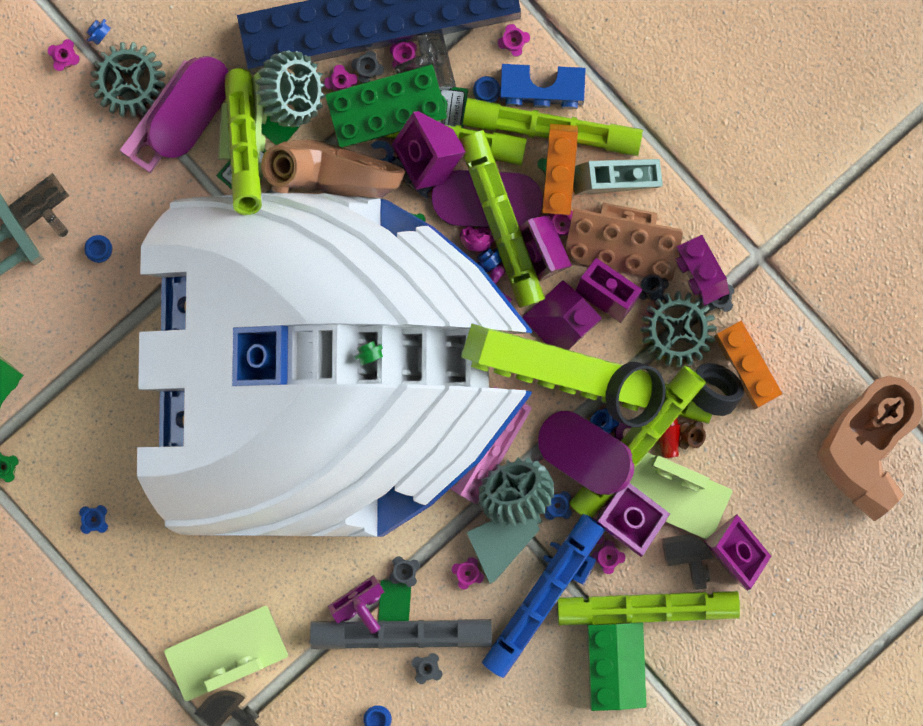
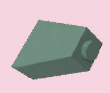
M539 513L536 515V520L531 518L527 520L526 525L519 522L515 528L510 523L503 527L500 522L495 524L493 521H490L467 532L490 584L498 579L540 530L538 524L542 523Z

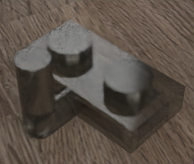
M425 33L418 36L421 56L395 66V72L399 74L433 65L440 90H449L456 87L443 34Z
M53 173L8 206L24 229L43 216L60 237H65L68 234V229L52 209L70 195Z

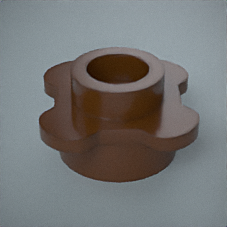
M695 421L692 424L683 422L680 425L681 440L679 441V447L686 450L688 447L699 448L703 445L706 439V432L702 422Z

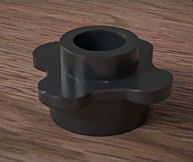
M655 274L644 277L640 284L642 291L639 298L641 300L651 299L656 301L660 299L662 301L664 299V291L669 287L668 280L666 278L661 279L660 276Z

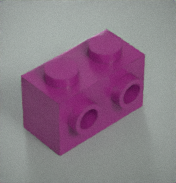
M703 235L677 246L679 257L675 259L682 274L687 273L690 279L688 284L694 296L699 295L703 304L706 305L729 294L727 278Z
M596 258L580 278L575 291L621 323L636 304L642 289Z

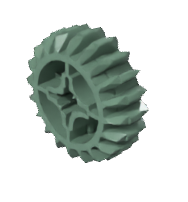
M124 42L120 43V51H117L113 45L110 46L109 49L112 54L107 56L105 52H101L100 55L105 61L103 63L100 61L94 62V65L100 71H91V76L99 79L90 83L92 88L99 89L94 93V97L96 99L103 98L100 102L103 108L110 104L109 112L112 114L119 108V115L121 117H125L127 109H129L132 117H136L137 108H140L143 114L147 113L144 105L149 103L152 106L154 103L152 100L153 96L158 98L161 94L156 89L166 87L164 82L158 80L166 77L164 71H157L163 66L160 60L154 61L156 54L154 52L147 54V47L144 45L137 52V44L135 42L130 44L129 50H127ZM126 59L140 61L138 64L134 63L127 68L122 67L118 63ZM148 67L150 82L145 91L140 85V78L144 75L143 71ZM112 69L116 73L117 78L112 85L113 89L108 92L107 76ZM120 71L125 76L129 75V77L131 76V74H133L131 78L133 79V82L137 88H135L132 84L128 85L127 82L126 85H124L125 81L123 79V76L120 74ZM126 92H134L139 96L128 101L116 99L118 95L122 96Z
M282 51L270 56V59L263 62L264 68L258 71L261 79L255 81L260 86V90L255 94L261 96V101L258 105L265 106L263 114L270 116L271 122L279 123V126L299 127L302 124L311 122V118L318 116L317 110L323 107L320 99L325 97L321 93V88L325 84L320 83V77L323 74L316 72L318 64L311 63V57L303 56L302 52ZM287 68L292 70L294 72V75L293 73H289ZM287 104L292 105L294 110L290 109Z
M680 291L675 292V300H672L669 293L664 294L666 303L663 304L660 299L654 301L658 308L657 310L651 306H648L646 309L648 313L653 315L652 318L648 316L642 317V321L648 323L649 327H641L640 332L649 333L650 335L645 337L642 342L643 344L653 343V346L647 352L650 354L657 349L660 353L656 356L655 360L659 361L665 355L667 356L665 361L667 366H670L673 358L676 359L677 367L682 366V358H685L686 363L690 366L693 364L692 355L700 361L703 356L699 350L701 349L707 353L711 350L705 344V341L710 343L715 341V337L708 335V332L716 331L717 327L713 325L708 326L707 322L713 321L715 317L714 315L705 317L704 313L710 307L706 305L700 310L697 306L702 300L698 297L694 303H691V293H687L684 300H681ZM672 307L687 309L684 315L678 319L662 313ZM694 314L701 326L700 339L695 336V333L689 327V322ZM686 318L687 320L683 324L684 327L682 329L685 335L682 336L680 333L671 341L670 339L674 332L672 324L675 323L677 326L678 323H681ZM657 320L668 331L667 339L663 345L656 334ZM678 340L690 342L695 346L684 352L669 350Z
M519 457L515 462L507 460L503 466L497 464V469L495 471H488V477L482 479V486L478 488L479 503L484 514L495 524L500 522L505 527L510 523L514 528L519 522L526 525L527 520L531 518L536 520L538 513L545 514V507L551 506V499L555 497L554 482L549 471L538 461L533 462L530 458L521 461Z

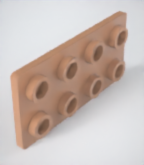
M603 203L601 214L580 209L573 210L565 251L570 262L590 266L597 258L615 271L641 276L655 274L660 276L661 279L666 278L668 281H672L677 264L675 259L679 255L677 246L681 245L683 230L657 225V213Z

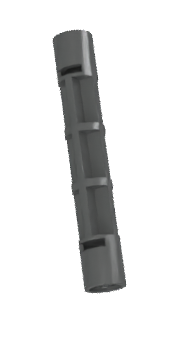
M491 619L379 620L377 623L380 629L373 634L370 633L363 621H341L338 624L336 621H311L310 625L311 650L492 647Z

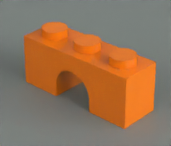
M550 124L543 213L571 215L578 126Z
M742 320L714 336L725 358L731 362L738 373L744 387V392L754 409L783 394Z

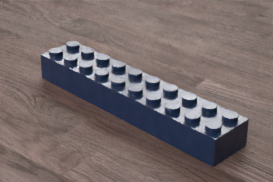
M306 0L239 14L237 19L247 68L250 74L254 75L261 68H264L263 62L270 59V56L282 51L302 52L303 56L311 57V62L388 47L401 42H412L521 19V8L519 0Z

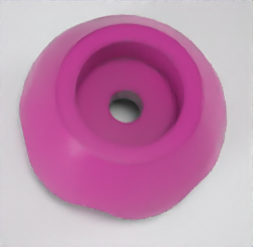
M467 226L460 232L461 243L468 250L485 251L494 241L492 232L486 227L475 229L474 227Z

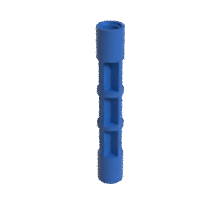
M582 514L562 546L482 660V664L494 674L502 678L506 677L537 629L606 531L594 519L586 514Z

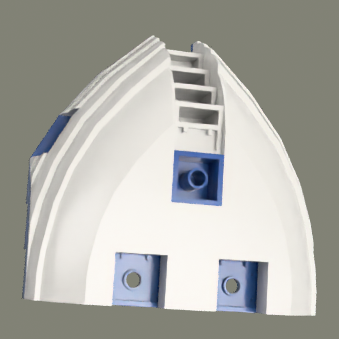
M261 193L262 207L257 213L251 215H241L234 210L232 195L183 198L170 202V209L163 213L156 221L141 245L140 274L161 277L162 288L161 331L139 332L138 389L160 391L159 447H137V478L157 513L165 520V527L182 535L384 537L432 506L475 467L531 396L532 391L489 388V369L487 372L471 367L472 361L461 357L471 323L509 334L532 333L531 328L480 265L435 227L392 202L381 198L346 197L326 193ZM374 341L376 346L382 344V358L361 366L359 359L355 360L354 355L359 353L358 347Z

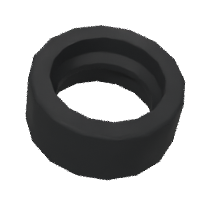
M706 363L700 365L695 372L706 383L719 388L726 396L714 392L705 384L692 401L703 411L712 415L725 416L731 414L744 395V387L741 380L735 373L719 364Z

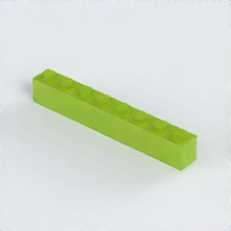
M471 323L461 355L462 358L472 361L471 367L488 372L489 367H493V373L505 377H510L511 373H516V379L532 383L535 378L538 379V385L554 389L555 384L560 385L559 390L574 395L577 390H580V396L597 400L598 396H602L601 401L605 403L608 383L617 369L623 366ZM637 370L626 379L619 394V401L623 402L622 407L638 411L639 406L647 407L652 394V381L649 373Z

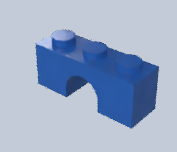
M502 64L500 102H506V106L521 107L522 103H534L533 107L550 108V104H560L562 109H578V105L583 106L586 68L558 66L555 83L549 87L541 88L533 84L530 79V65Z

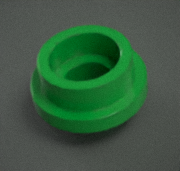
M374 341L358 347L359 353L354 355L355 360L359 359L361 366L382 358L381 349L383 347L382 344L376 346Z

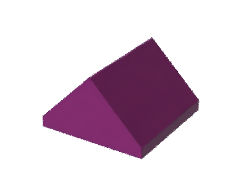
M549 215L529 219L519 227L539 282L572 266Z
M629 483L624 490L618 493L615 492L599 511L596 523L642 557L670 513Z
M738 514L729 519L703 541L737 584L747 591L753 587L772 557Z

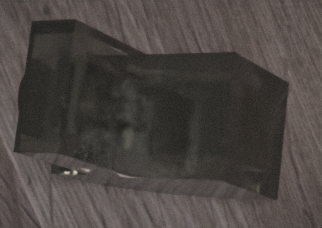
M690 535L661 538L666 566L688 563L693 590L707 588L706 582H710L708 566L702 565V560L713 558L708 546L702 540Z
M225 689L212 694L194 713L208 726H222L230 716L242 726H259L261 724L257 720L260 715L248 705L245 708L240 705L247 698V695L233 689Z

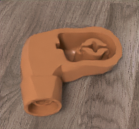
M310 139L293 140L289 143L285 141L270 147L264 153L261 161L263 176L272 184L271 189L279 193H288L290 187L312 192L322 190L327 194L346 197H384L400 187L405 174V170L396 164L347 148Z
M893 376L876 379L861 396L837 417L816 454L823 470L835 486L873 521L885 515L904 496V493L888 471L884 472L881 461L889 455L900 439L918 426L923 415L921 398L916 389L904 379Z

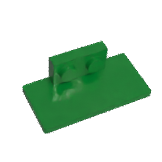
M433 65L326 94L329 111L341 148L398 133L415 111H419L436 121L447 118Z

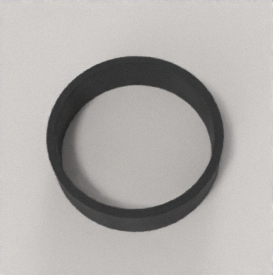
M640 362L624 364L612 375L606 389L605 400L609 414L616 421L631 427H641L650 423L663 406L665 382L660 372L654 367ZM640 369H646L652 381L650 401L639 416L625 420L619 408L621 388L632 373Z

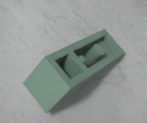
M660 159L588 161L575 166V195L602 194L663 186Z

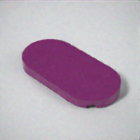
M211 56L195 57L187 61L181 68L146 123L147 141L151 149L164 157L176 158L189 152L226 99L225 75L229 71L220 60Z
M469 170L452 171L443 184L433 188V208L438 216L447 224L458 227L490 228ZM499 172L518 226H522L529 219L538 217L543 206V195L538 184L531 177L521 173Z
M559 411L549 416L541 426L538 435V446L544 459L589 490L601 495H610L624 490L630 483L634 474V463H632L631 456L633 455L629 447L586 418L571 411Z

